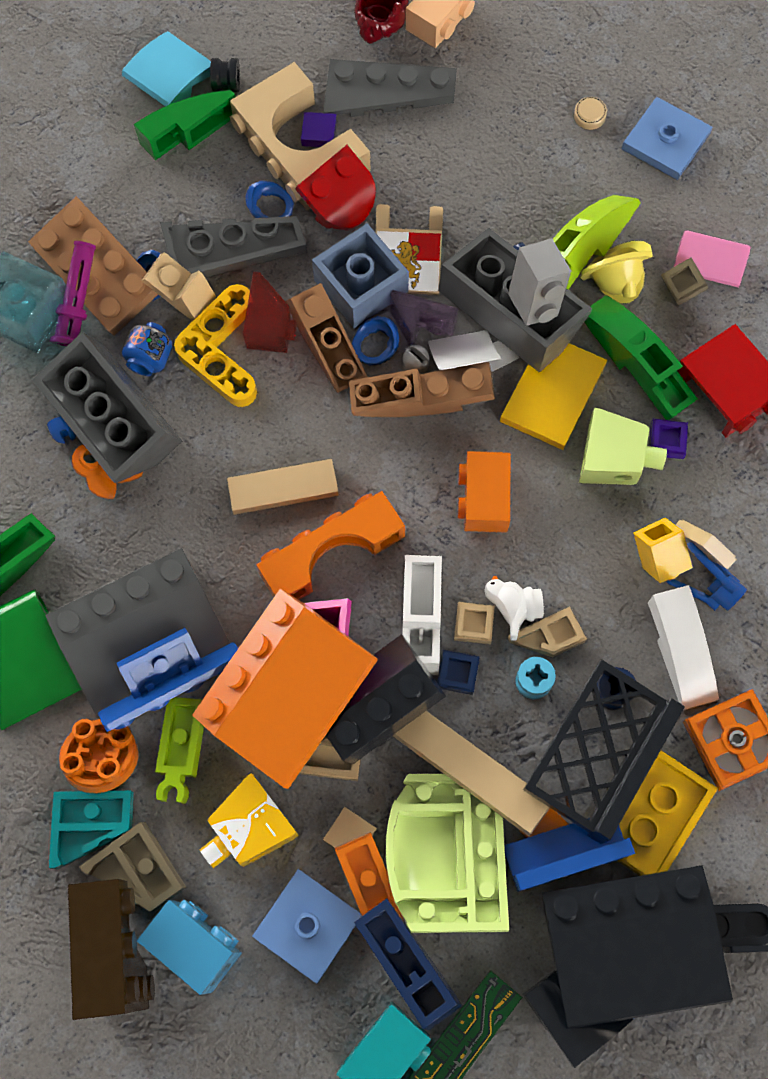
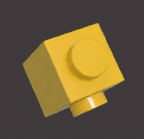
M663 518L633 532L643 569L659 583L675 579L679 574L693 568L684 531L667 518Z

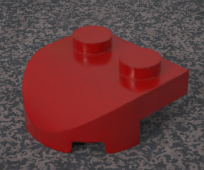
M348 144L295 188L317 215L315 220L327 229L333 228L345 231L356 228L368 217L376 196V187L372 174Z

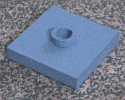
M656 97L623 142L622 150L678 180L710 135L713 127Z
M298 869L252 937L318 984L356 927L354 922L361 918L362 915Z

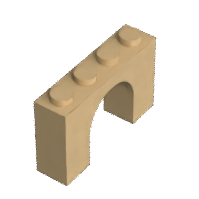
M295 62L230 100L233 114L230 116V120L235 130L239 134L244 133L253 152L258 157L261 155L264 157L275 179L281 178L294 202L299 201L306 210H309L310 207L295 190L296 186L346 144H348L365 167L371 171L370 151L352 129L347 130L317 149L307 151L291 149L277 139V132L283 124L315 105L313 83Z

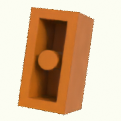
M467 451L466 464H459L458 485H465V497L458 498V519H464V531H508L510 524L511 453Z

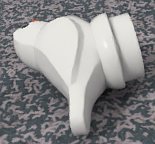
M493 576L492 580L486 584L484 589L485 596L497 606L510 625V639L512 641L517 640L519 628L524 620L534 621L536 618H543L544 605L541 589H532L531 587L522 589L517 583H504L497 576Z

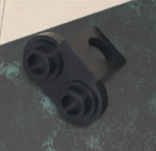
M759 903L714 905L723 953L768 952V945H765L768 944V906Z

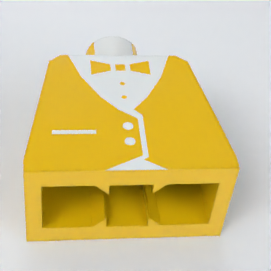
M250 773L208 818L207 821L217 833V836L199 850L212 868H215L231 854L241 866L245 867L289 843L299 835L255 776Z

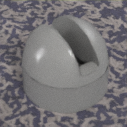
M411 345L405 350L402 356V365L405 371L418 369L419 373L423 374L428 370L430 356L425 347ZM413 354L418 355L424 361L421 363L420 360Z

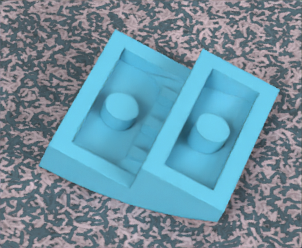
M167 31L142 48L123 68L122 76L158 102L167 106L191 97L192 86L210 77L211 61Z

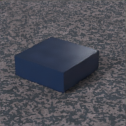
M443 650L437 681L439 687L443 690L473 695L480 656Z

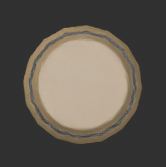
M596 97L581 99L575 107V122L580 127L588 130L601 127L606 119V105Z

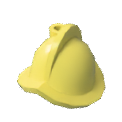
M631 241L609 249L604 257L598 256L587 268L582 270L580 278L583 281L592 278L605 295L619 303H630L639 296L644 287L645 272L643 260L653 257L651 245L644 241Z

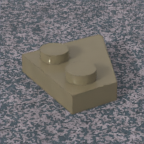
M146 822L138 823L79 866L82 872L87 875H93L101 881L112 879L127 881L128 888H133L135 903L150 912L157 910L168 900L187 888Z

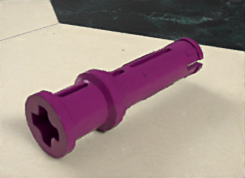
M74 241L63 304H59L55 311L58 319L55 334L50 336L51 343L67 347L80 334L82 321L87 319L86 310L83 307L94 251L96 250V246L91 243ZM80 264H82L81 272H80V277H79V282H78V287H77V291H76V284H77V279H78Z

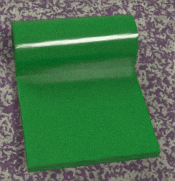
M36 589L0 606L1 731L82 690L45 615L49 611Z

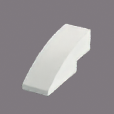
M405 555L402 635L430 674L438 675L440 661L442 556Z
M689 585L654 594L649 600L648 605L660 636L657 642L678 701L685 706L683 711L718 701L719 696L711 656Z

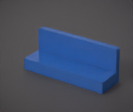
M572 823L506 844L505 857L518 893L634 855L636 853L630 838H623L619 825L611 840L600 844L587 836V831Z

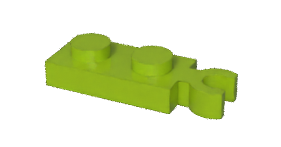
M174 697L166 705L155 769L156 773L165 775V780L158 785L156 790V798L161 802H167L168 792L172 788H176L178 792L176 802L186 804L188 801L189 789L185 784V778H196L204 732V726L192 714L203 699Z

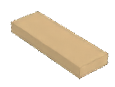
M332 459L227 478L234 515L339 496Z

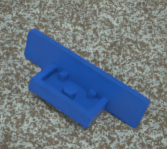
M183 628L117 662L116 664L132 695L98 712L106 732L125 728L137 716L149 710L156 711L163 708L169 703L170 699L183 692L190 693L199 689L204 684V681L221 674L238 650L237 645L232 642L200 658L188 631Z

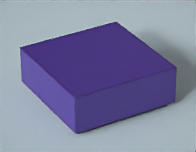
M304 112L301 145L321 147L333 140L336 132V114Z
M653 418L650 425L649 446L667 449L666 458L684 459L687 451L688 422Z

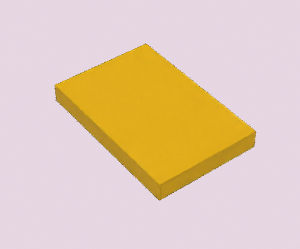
M569 343L564 351L541 372L536 371L528 364L500 417V422L564 450L608 360Z
M661 750L619 824L623 838H630L636 854L617 861L639 876L668 871L718 788Z

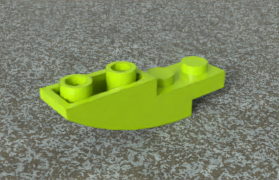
M612 195L601 199L577 214L553 238L571 269L567 284L568 290L593 254L604 257L612 247L618 235L641 204L638 198Z

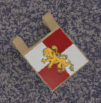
M379 204L376 207L375 233L409 271V289L406 294L439 295L443 207H430L429 230L390 229V206Z

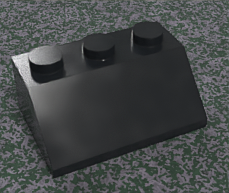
M402 634L374 654L378 661L326 734L344 762L356 763L446 697Z

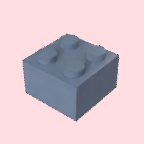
M368 223L312 259L314 281L317 284L322 283L329 299L353 328H356L408 293L409 271Z

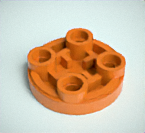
M81 719L73 725L72 732L65 739L59 755L60 768L67 781L74 788L86 793L107 792L120 786L131 776L138 761V746L128 726L106 732L100 719L92 721L90 719Z

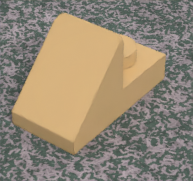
M165 252L159 255L141 280L191 321L203 312L216 298L202 272L197 271L191 274Z

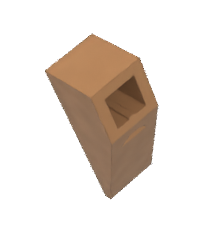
M322 283L284 301L299 332L337 393L348 388L349 381L368 377Z

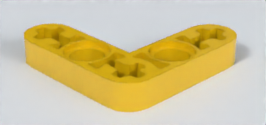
M239 284L226 288L177 336L174 347L181 363L231 404L237 407H245L256 399L257 389L255 381L248 372L217 348L253 311L254 303L251 291ZM235 298L239 301L243 298L244 304L242 306L238 303L232 305L231 300ZM229 311H230L231 318H229L228 315H227V313H228ZM218 318L224 322L223 327L218 331L212 332L205 328L206 323L210 319ZM187 344L194 346L196 344L199 354L203 356L201 360L193 351L188 350L186 352L184 346ZM212 362H221L225 365L223 373L216 376L208 374L206 369ZM231 376L233 382L239 387L246 385L248 392L244 394L239 391L236 394L233 384L229 382Z

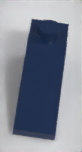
M387 898L354 922L423 1030H431L463 1006L441 972L413 933L409 931L406 923Z

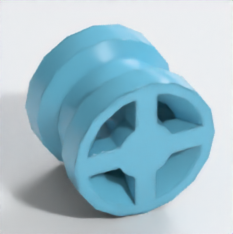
M531 657L525 660L520 665L515 678L519 693L532 700L546 696L554 685L556 678L555 669L548 660L541 657Z

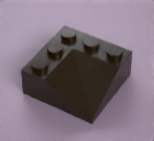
M122 879L69 884L72 1020L121 1015L149 1009V1000H154L155 983L153 975H148L147 965L137 949L135 931L130 932L129 914H134L135 912L133 888H128L127 881Z

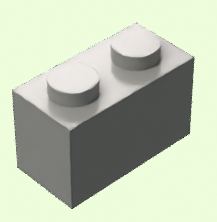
M552 238L520 247L518 250L508 295L526 326L538 322L546 323L558 316L570 278L571 269Z

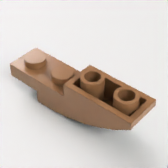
M489 362L420 374L418 369H411L349 381L353 416L411 417L463 411L462 405L495 399L492 371Z

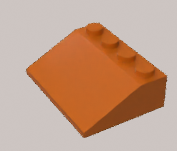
M279 589L192 716L216 738L283 788L289 789L378 661V658L305 603Z

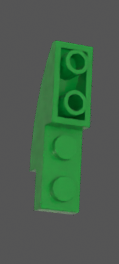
M607 295L590 306L592 311L584 323L619 370L625 366L665 420H670L698 399L677 372V370L683 367L682 364L643 321Z

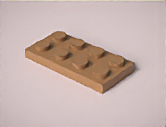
M76 196L28 243L65 284H67L74 241H83L96 246L84 305L115 336L158 294L141 281L147 271ZM80 264V269H79V274H78V279H77V284H76V291H77V287H78V282H79V277H80V272H81L82 264Z

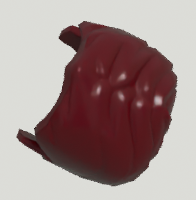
M356 0L354 8L355 19L360 29L359 34L363 40L371 44L381 40L383 37L388 38L393 33H397L406 21V7L409 5V0Z

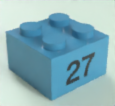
M185 899L182 902L168 900L137 939V942L199 995L212 993L242 954L235 947L239 940L222 926L218 927L215 925L213 928L205 922L209 915L192 901L188 902Z

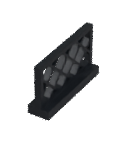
M601 659L523 790L587 831V836L602 844L611 840L685 706L673 698L667 701ZM602 673L616 681L619 695L606 698L600 697L597 681ZM625 687L631 690L632 692L627 693ZM592 692L594 700L585 702ZM642 697L653 704L654 707L648 717L634 720L629 699ZM621 701L627 721L608 725L603 704ZM596 706L601 727L582 731L578 713L582 708ZM573 723L575 732L567 734ZM643 724L641 730L638 733L636 725ZM629 727L633 744L628 750L616 752L610 731ZM603 732L608 754L589 758L584 736ZM577 738L582 759L563 763L559 745L563 740ZM554 756L556 765L548 766ZM625 756L621 765L619 766L617 757ZM610 759L614 777L609 783L597 785L591 763ZM584 765L590 787L570 791L565 769ZM558 770L563 789L562 793L549 795L536 786L543 773ZM606 789L605 793L600 799L598 790ZM588 792L592 793L595 810L589 820L575 811L572 796ZM565 798L566 805H564L557 799Z

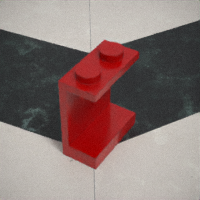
M736 324L680 360L683 367L677 370L683 380L688 382L693 379L727 419L728 422L721 432L725 438L736 430L739 434L747 431L757 422L756 417L763 412L768 415V361Z

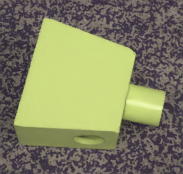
M594 407L589 421L579 482L590 484H637L642 475L643 467L663 470L667 449L647 446L649 427L647 425Z

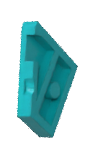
M131 790L107 791L103 793H86L83 791L54 792L49 869H60L111 843L129 831L133 823L134 792Z

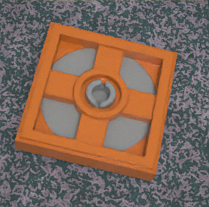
M753 689L683 721L718 791L768 769V717Z

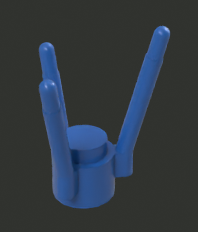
M689 542L687 548L716 577L707 588L712 593L710 596L689 586L693 597L705 602L714 611L720 605L725 610H730L744 595L747 588L726 568L711 561L694 543ZM675 579L666 581L675 588L687 586V584Z

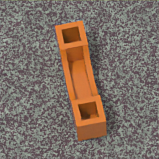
M383 491L374 496L371 493L364 495L355 502V507L345 513L336 512L324 520V525L312 532L311 530H305L295 536L292 544L281 550L275 548L261 557V562L256 564L272 596L275 597L279 589H282L298 600L312 593V572L319 558L332 548L342 545H354L376 555L405 537V524Z

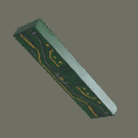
M489 970L430 1048V1055L416 1072H412L408 1079H462L523 997Z

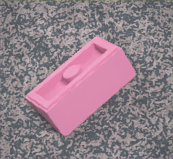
M684 231L679 243L674 267L692 257L704 279L739 288L751 247L704 234Z

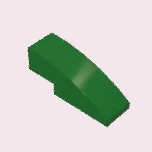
M231 90L218 91L189 97L169 104L134 124L139 143L155 161L179 143H182L190 150L231 121L230 116L233 114L230 100L236 96Z
M32 513L0 534V596L20 579L55 541V535Z

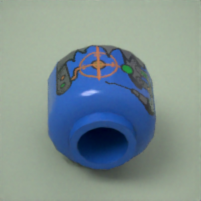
M148 322L146 325H136L130 330L122 349V356L126 361V366L131 371L139 375L151 376L153 373H159L165 368L173 347L172 340L165 334V328L159 324Z

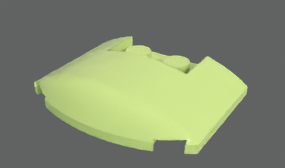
M408 774L403 781V784H406L397 800L393 802L386 834V866L389 884L395 904L407 922V928L411 933L509 932L503 817L445 774Z

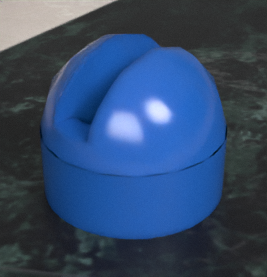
M61 416L47 423L50 435L56 442L65 444L64 437L68 435L72 441L76 438V434Z

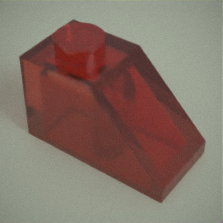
M253 272L243 329L246 348L287 353L289 340L294 341L296 337V320H291L288 304L260 272Z

